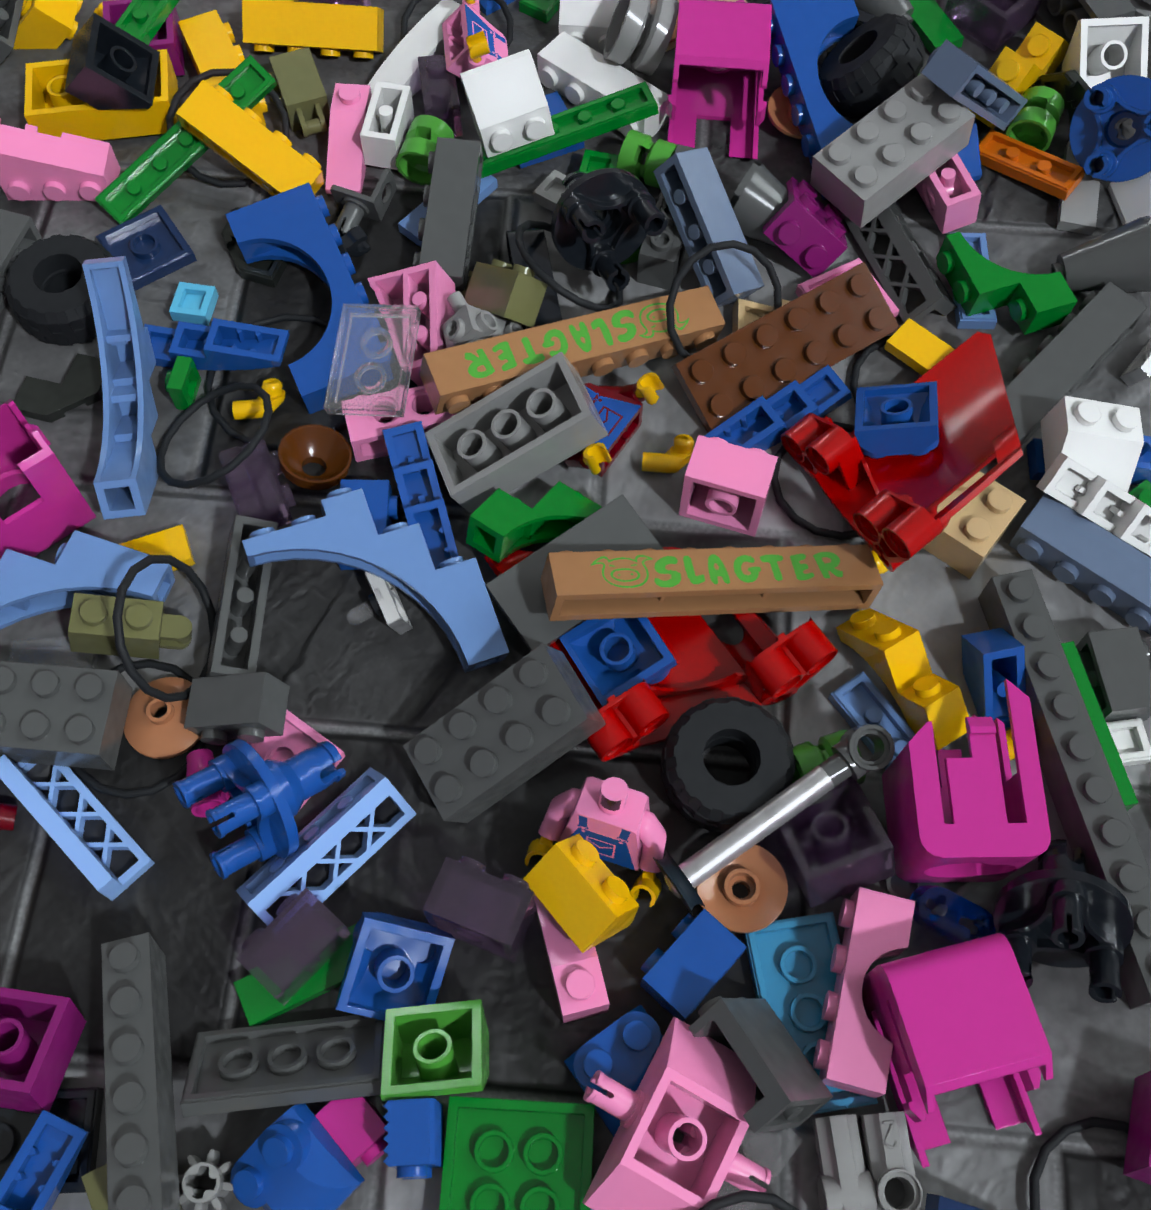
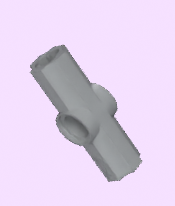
M905 1112L860 1115L868 1170L872 1176L876 1191L877 1209L921 1210L923 1189L919 1180L915 1177ZM892 1178L898 1179L903 1184L905 1190L903 1203L896 1208L890 1206L885 1197V1186Z
M856 1114L812 1119L821 1173L817 1176L820 1210H878L874 1182L870 1171L865 1170Z

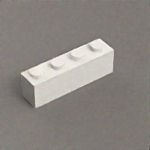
M565 31L561 32L537 54L540 82L545 87L558 91L560 95L578 106L645 82L644 79L621 65L605 59L604 55ZM646 81L657 102L659 114L623 126L617 130L625 137L631 129L653 137L669 121V116L666 113L667 93Z

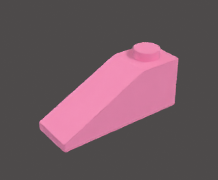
M335 83L329 120L326 194H332L330 191L332 185L362 194L367 165L364 162L360 133L372 97L370 85Z
M532 892L563 1023L608 1012L610 1003L595 946L582 953Z

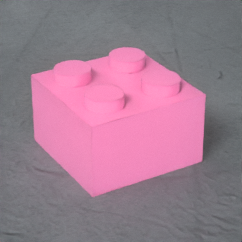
M698 435L684 476L679 515L755 537L778 457L770 455L762 449L745 448L728 443L719 437L709 438Z

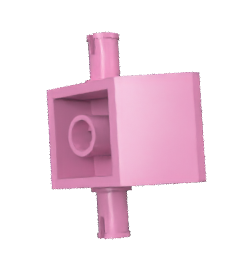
M673 1017L635 1092L608 1077L601 1070L595 1072L590 1082L604 1089L607 1094L604 1095L594 1088L592 1089L587 1086L583 1099L618 1118L620 1126L582 1201L584 1205L593 1210H699L710 1200L717 1197L724 1181L740 1190L766 1192L767 1189L751 1181L749 1177L751 1175L769 1185L771 1170L767 1167H762L737 1152L749 1128V1124L743 1115L755 1105L756 1083L734 1051L710 1037H694L689 1030L690 1025ZM677 1127L684 1134L681 1143L673 1141V1135Z

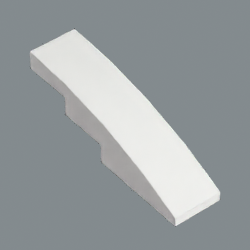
M441 0L409 31L368 83L371 87V93H373L376 81L411 86L412 96L430 82L428 71L445 58L442 23L460 6L459 3L454 0Z
M1060 452L1036 487L1151 557V507Z

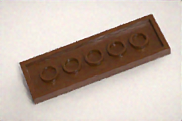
M864 261L681 360L671 368L706 432L709 433L762 395L767 400L794 380L801 384L828 364L830 367L898 330L900 327Z

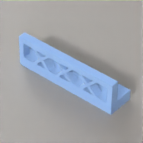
M3 754L0 757V779L98 892L113 901L155 864L70 767L53 765L51 782H33L26 773L36 764L15 763ZM61 774H63L69 782H60ZM41 790H49L48 798ZM59 790H77L80 793L77 812H59L57 810ZM88 804H89L96 812H87V806H88ZM67 820H76L75 828ZM85 820L105 821L104 842H86L83 839ZM114 834H116L122 842H113ZM93 850H103L102 859ZM112 850H130L137 857L138 861L117 878L110 870Z
M370 767L298 833L299 848L297 852L286 858H279L274 855L244 882L236 892L272 932L283 941L416 815V812L386 776ZM389 797L400 811L387 824H374L375 808ZM365 818L364 824H359ZM349 832H363L362 847L354 855H340L342 839ZM330 863L328 879L320 886L306 887L307 872L315 864ZM306 895H310V896L304 901V897H305ZM281 896H295L294 911L278 924L266 910Z

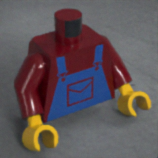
M646 373L640 377L637 383L625 386L584 384L609 435L564 460L567 466L590 469L593 475L600 477L604 475L641 426L643 403L641 402L645 400L648 404L653 405L658 401L659 396L655 391L662 390L665 386L656 373Z

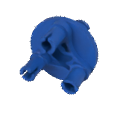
M1138 75L1117 76L1092 86L1090 90L1088 89L1085 92L1084 98L1073 114L1069 138L1073 155L1079 165L1084 168L1087 175L1110 182H1123L1139 178L1151 171L1150 78ZM1131 118L1133 120L1132 127L1136 129V132L1131 138L1126 139L1122 135L1119 125L1122 121Z
M236 739L223 747L221 755L208 761V767L180 781L174 782L173 789L179 802L185 809L190 808L193 804L220 790L224 793L228 792L232 799L205 812L209 824L226 815L229 817L228 820L211 828L220 839L244 824L247 828L244 831V837L209 854L216 873L224 880L232 873L256 860L263 862L274 855L279 858H286L297 852L299 848V835L294 816L298 814L304 800L328 788L332 783L339 782L346 775V771L344 768L337 770L334 767L333 763L339 761L342 757L335 746L328 741L320 742L315 747L308 748L285 761L269 759L264 761L251 745L244 740Z

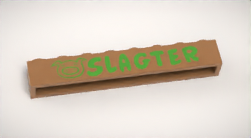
M709 286L677 293L674 303L675 330L685 350L696 348V350L700 351L715 343L726 323ZM669 295L424 353L419 375L435 415L449 412L450 414L461 412L561 351L581 377L592 374L600 377L628 365L630 368H635L651 359L658 357L670 359L679 355L667 331L666 302Z
M846 543L826 546L805 544L787 547L766 545L762 547L735 548L727 546L708 549L687 547L669 550L647 548L643 550L614 551L606 549L590 552L565 550L548 553L541 575V584L549 621L868 609L884 585L870 547L867 544L850 545Z

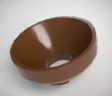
M309 424L294 428L285 434L278 447V461L282 473L293 484L309 490H323L336 486L340 483L341 479L346 477L352 462V451L345 437L338 431L323 425ZM308 463H318L324 467L325 472L320 476H310L302 468Z

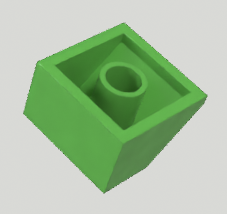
M482 999L386 1009L380 1093L382 1102L484 1090L489 1077V1031Z

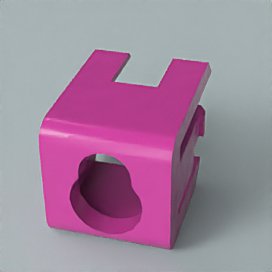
M679 0L671 95L668 94L666 113L669 116L667 141L695 148L697 119L730 121L728 157L758 159L759 125L764 121L767 101H763L764 89H767L770 64L772 4L718 0Z
M12 399L0 405V497L9 489L20 484H32L41 497L5 520L0 517V559L6 549L35 557L73 533L74 530L79 529L96 518V515L49 447L51 443L37 425L27 422Z
M1008 679L1004 680L1017 767L1016 774L1012 776L1005 724L998 718L993 721L992 717H977L975 714L972 717L965 718L970 757L962 758L961 749L936 751L932 721H927L882 774L891 865L893 871L902 880L911 883L1001 881L1048 849L1051 842V832L1030 697Z
M1002 933L879 964L865 975L862 985L863 1005L867 1017L874 1028L884 1038L893 1043L888 1081L898 1111L905 1112L910 1147L923 1168L930 1166L925 1150L951 1143L935 1095L978 1084L991 1123L996 1130L1026 1122L1035 1136L1042 1135L1027 1092L1039 1088L1041 1073L1044 1081L1053 1079L1052 1051L1013 949Z

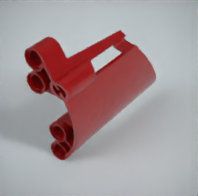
M977 331L913 382L937 381L939 444L925 455L913 456L909 454L886 456L879 459L870 458L862 453L854 430L848 434L842 427L834 424L831 418L827 416L821 418L813 413H808L781 435V442L785 450L815 479L845 521L877 553L882 563L890 572H894L941 534L947 527L951 517L1023 456L991 334ZM994 458L997 459L998 464L937 513V506Z
M662 547L664 550L681 549L677 547ZM517 550L504 558L500 563L486 555L484 559L498 577L534 552ZM756 613L732 614L742 627L744 633L743 640L736 645L723 643L701 615L647 617L675 658L677 665L670 669L669 674L662 681L655 684H647L643 678V682L631 687L618 697H615L613 694L607 698V704L602 707L560 639L549 645L564 653L606 722L604 727L586 739L602 762L612 760L636 748L665 741L672 726L681 715L704 700L727 698V696L738 697L760 706L772 705L786 700L797 693L798 688L802 687L837 655L838 650L811 617L808 622L802 624L789 634L785 635L783 632L777 636Z

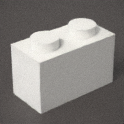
M376 81L360 133L365 165L398 170L396 157L414 119L411 86Z

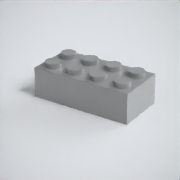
M921 73L813 156L810 185L861 229L969 144L976 115Z
M562 351L425 432L450 497L471 514L498 488L509 493L609 435L580 374Z

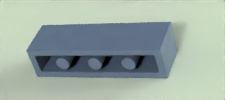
M947 39L931 53L927 60V65L921 72L954 100L1003 131L1028 102L1025 97Z
M707 147L675 153L653 171L689 257L710 243L736 240L747 244ZM729 248L712 251L693 264L701 287L709 286L718 307L734 303L738 298L744 299L765 286L752 254L738 249Z
M1044 493L1016 532L1009 546L1017 550L1023 558L1034 561L1052 572L1059 581L1071 584L1088 595L1097 605L1107 607L1124 618L1130 626H1138L1139 630H1143L1151 635V558L1062 502Z

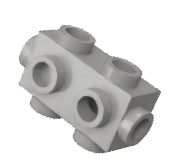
M460 291L452 293L447 298L455 314L441 326L446 348L524 330L523 326L517 322L509 321L489 311L467 304Z

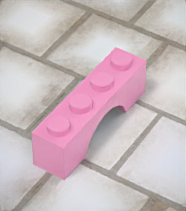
M859 887L850 899L844 898L842 902L838 925L845 927L842 945H835L830 965V972L837 973L834 992L827 991L822 1009V1019L829 1021L826 1039L818 1040L813 1060V1068L820 1070L819 1077L827 1086L871 1098H877L886 1093L893 1043L884 1038L868 1019L862 1001V985L866 972L873 962L887 957L898 956L908 948L915 901Z

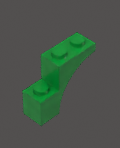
M960 231L946 235L936 257L939 271L945 275L953 289L955 300L961 304L967 317L1008 306L1011 318L1017 322L1023 334L1026 335L1060 325L1078 302L1060 271L1049 274H1028L1006 269L979 254L964 239Z
M560 481L533 508L498 488L470 515L466 543L497 563H500L504 558L521 548L538 543L551 542L602 508V506Z

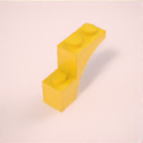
M1036 22L1016 52L1005 46L990 68V71L1022 95L1031 85L1041 79V75L1055 72L1066 55L1069 43L1061 36ZM970 110L976 115V119L991 129L995 128L994 124Z
M871 608L855 612L848 621L836 627L840 641L857 652L882 679L900 707L908 726L915 734L927 721H932L935 749L939 751L967 733L965 718L969 717L960 686L932 673L919 630Z

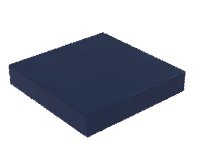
M161 205L96 236L98 242L113 257L126 256L134 291L197 261L194 252Z

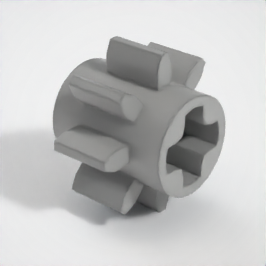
M212 1149L207 1154L206 1162H202L195 1155H189L187 1159L190 1168L184 1175H178V1181L182 1183L184 1193L179 1196L180 1205L194 1202L196 1203L194 1210H208V1204H212L216 1210H227L224 1198L228 1195L229 1191H233L230 1173L236 1162L229 1161L223 1165L218 1164L220 1151ZM201 1176H209L212 1179H216L214 1190H206L203 1187H199Z

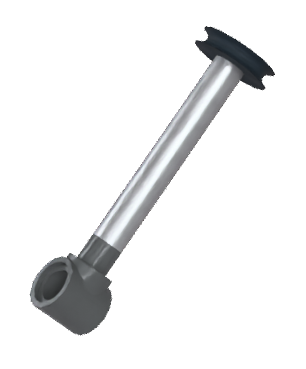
M876 724L857 726L847 730L841 736L840 742L832 746V756L678 865L666 850V855L663 859L656 860L653 857L664 875L665 882L671 892L680 898L692 915V909L695 905L701 904L705 907L694 888L849 777L857 781L869 771L886 767L892 760L895 752L891 734L885 728ZM862 736L869 737L875 747V752L868 761L864 760L857 750V744Z

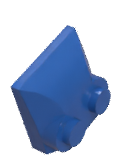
M937 381L857 388L854 433L862 453L870 458L879 459L894 455L910 454L922 456L935 449L939 444Z
M647 617L586 620L559 637L602 707L607 704V698L613 694L615 697H618L631 687L643 682V678L647 684H655L662 681L669 674L670 669L677 665L675 658Z
M363 912L361 919L353 930V945L335 1009L385 1021L386 1009L435 1004L455 938L452 934L426 923L381 912Z
M639 1005L582 1045L564 1061V1064L584 1093L588 1086L604 1095L607 1094L604 1089L590 1082L597 1070H601L608 1077L635 1092L662 1041L663 1035L657 1022L647 1014L642 1005ZM595 1106L596 1112L614 1137L620 1126V1120Z
M306 1104L292 1106L267 1127L234 1164L230 1177L233 1193L243 1205L250 1208L262 1206L264 1210H338L365 1181Z

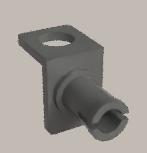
M384 169L371 197L332 185L330 191L337 207L342 209L335 223L340 237L352 228L359 226L363 217L379 222L382 221L397 190L391 169ZM387 184L386 194L382 200L383 190Z

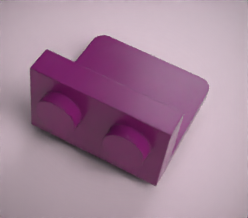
M791 177L786 182L788 201L763 226V234L814 278L821 275L848 248L845 237L847 231L841 222L844 217L832 204L823 205L816 198L818 196L817 191L807 181L802 180L799 183L795 178Z

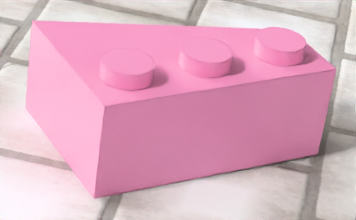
M0 118V186L8 200L96 201L95 198L120 174L121 168L108 142L62 132L61 137L38 133V127L26 124L25 129L3 125Z
M436 260L367 278L370 287L375 291L378 299L380 313L385 318L390 332L388 334L401 369L418 386H423L419 375L423 354L446 348L441 326L455 314L447 300L455 292V283Z

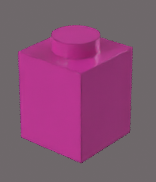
M367 1097L332 1100L315 1115L355 1167L362 1161L368 1167L385 1153L384 1149L388 1143L384 1138L388 1132L384 1127L387 1122Z

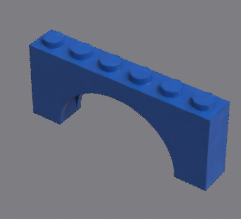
M854 0L770 1V4H772V61L774 66L779 68L782 77V91L784 96L789 98L792 107V121L795 127L798 126L800 133L803 135L801 139L802 151L805 157H809L811 166L813 156L853 126L852 123L835 110L824 94L818 76L817 61L818 57L828 47L841 41L845 36L853 32L859 18V12Z
M308 182L225 214L247 264L262 260L289 261L313 272L331 291V315L322 338L304 357L288 365L309 414L355 397L361 392L365 393L395 381L391 366L397 364L389 343H380L377 335L383 333L375 312L367 314L364 305L369 303V299L361 281L354 284L351 275L356 274L348 252L341 254L338 246L343 245L335 223L328 225L325 220L326 217L330 216L322 194L315 197Z

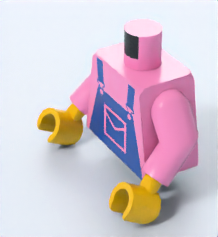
M462 0V4L442 23L446 70L461 78L460 73L508 56L505 36L480 15L479 0Z
M586 777L581 789L571 788L555 796L539 828L538 833L541 837L533 840L529 845L524 861L525 865L528 866L533 855L544 856L552 848L553 841L560 842L580 834L584 840L590 842L597 849L600 859L635 871H639V868L643 870L642 874L635 881L630 894L637 900L640 889L647 890L651 895L649 907H652L662 889V884L656 877V873L661 871L653 857L656 860L663 859L667 835L655 814L650 812L649 797L645 793L628 788L626 782L617 777L607 778L606 780Z

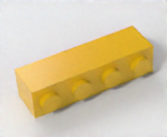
M242 0L243 43L254 45V51L274 53V46L287 47V52L309 47L320 49L321 56L341 57V50L353 51V58L374 59V52L383 53L384 10L372 6L278 0Z
M217 10L177 21L186 49L198 75L210 69L236 68L245 60L240 45L233 46V43H236L229 22L222 23ZM214 76L205 81L215 87L216 84L218 85L227 76ZM263 98L251 110L263 120L262 125L266 127L263 113L268 112V108Z
M202 80L176 112L180 124L185 130L272 196L308 182L315 195L324 184L323 173L320 170L322 166L314 157L308 153L301 155L294 150L292 142L278 130H275L273 133L262 125L263 120L248 107L242 110L233 103L234 99L230 93L220 85L216 84L213 87L205 80Z

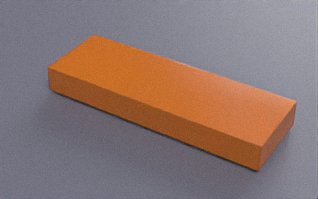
M990 129L979 142L981 165L1066 201L1084 178L1085 170L1083 167L993 129Z

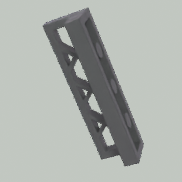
M895 203L872 220L870 228L862 227L860 229L847 216L842 214L886 293L899 309V315L904 323L909 318L917 323L934 309L943 316H946L957 308ZM877 235L889 236L890 238L886 255L875 254L873 251ZM893 262L905 263L907 267L903 283L892 282L889 278ZM909 291H921L926 301L912 312H909L906 307Z

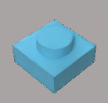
M179 282L169 309L172 320L209 326L219 297L216 287Z

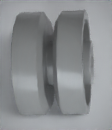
M619 0L608 28L603 51L604 58L619 65L625 63L630 58L632 70L646 76H651L658 68L670 43L679 11L678 0Z

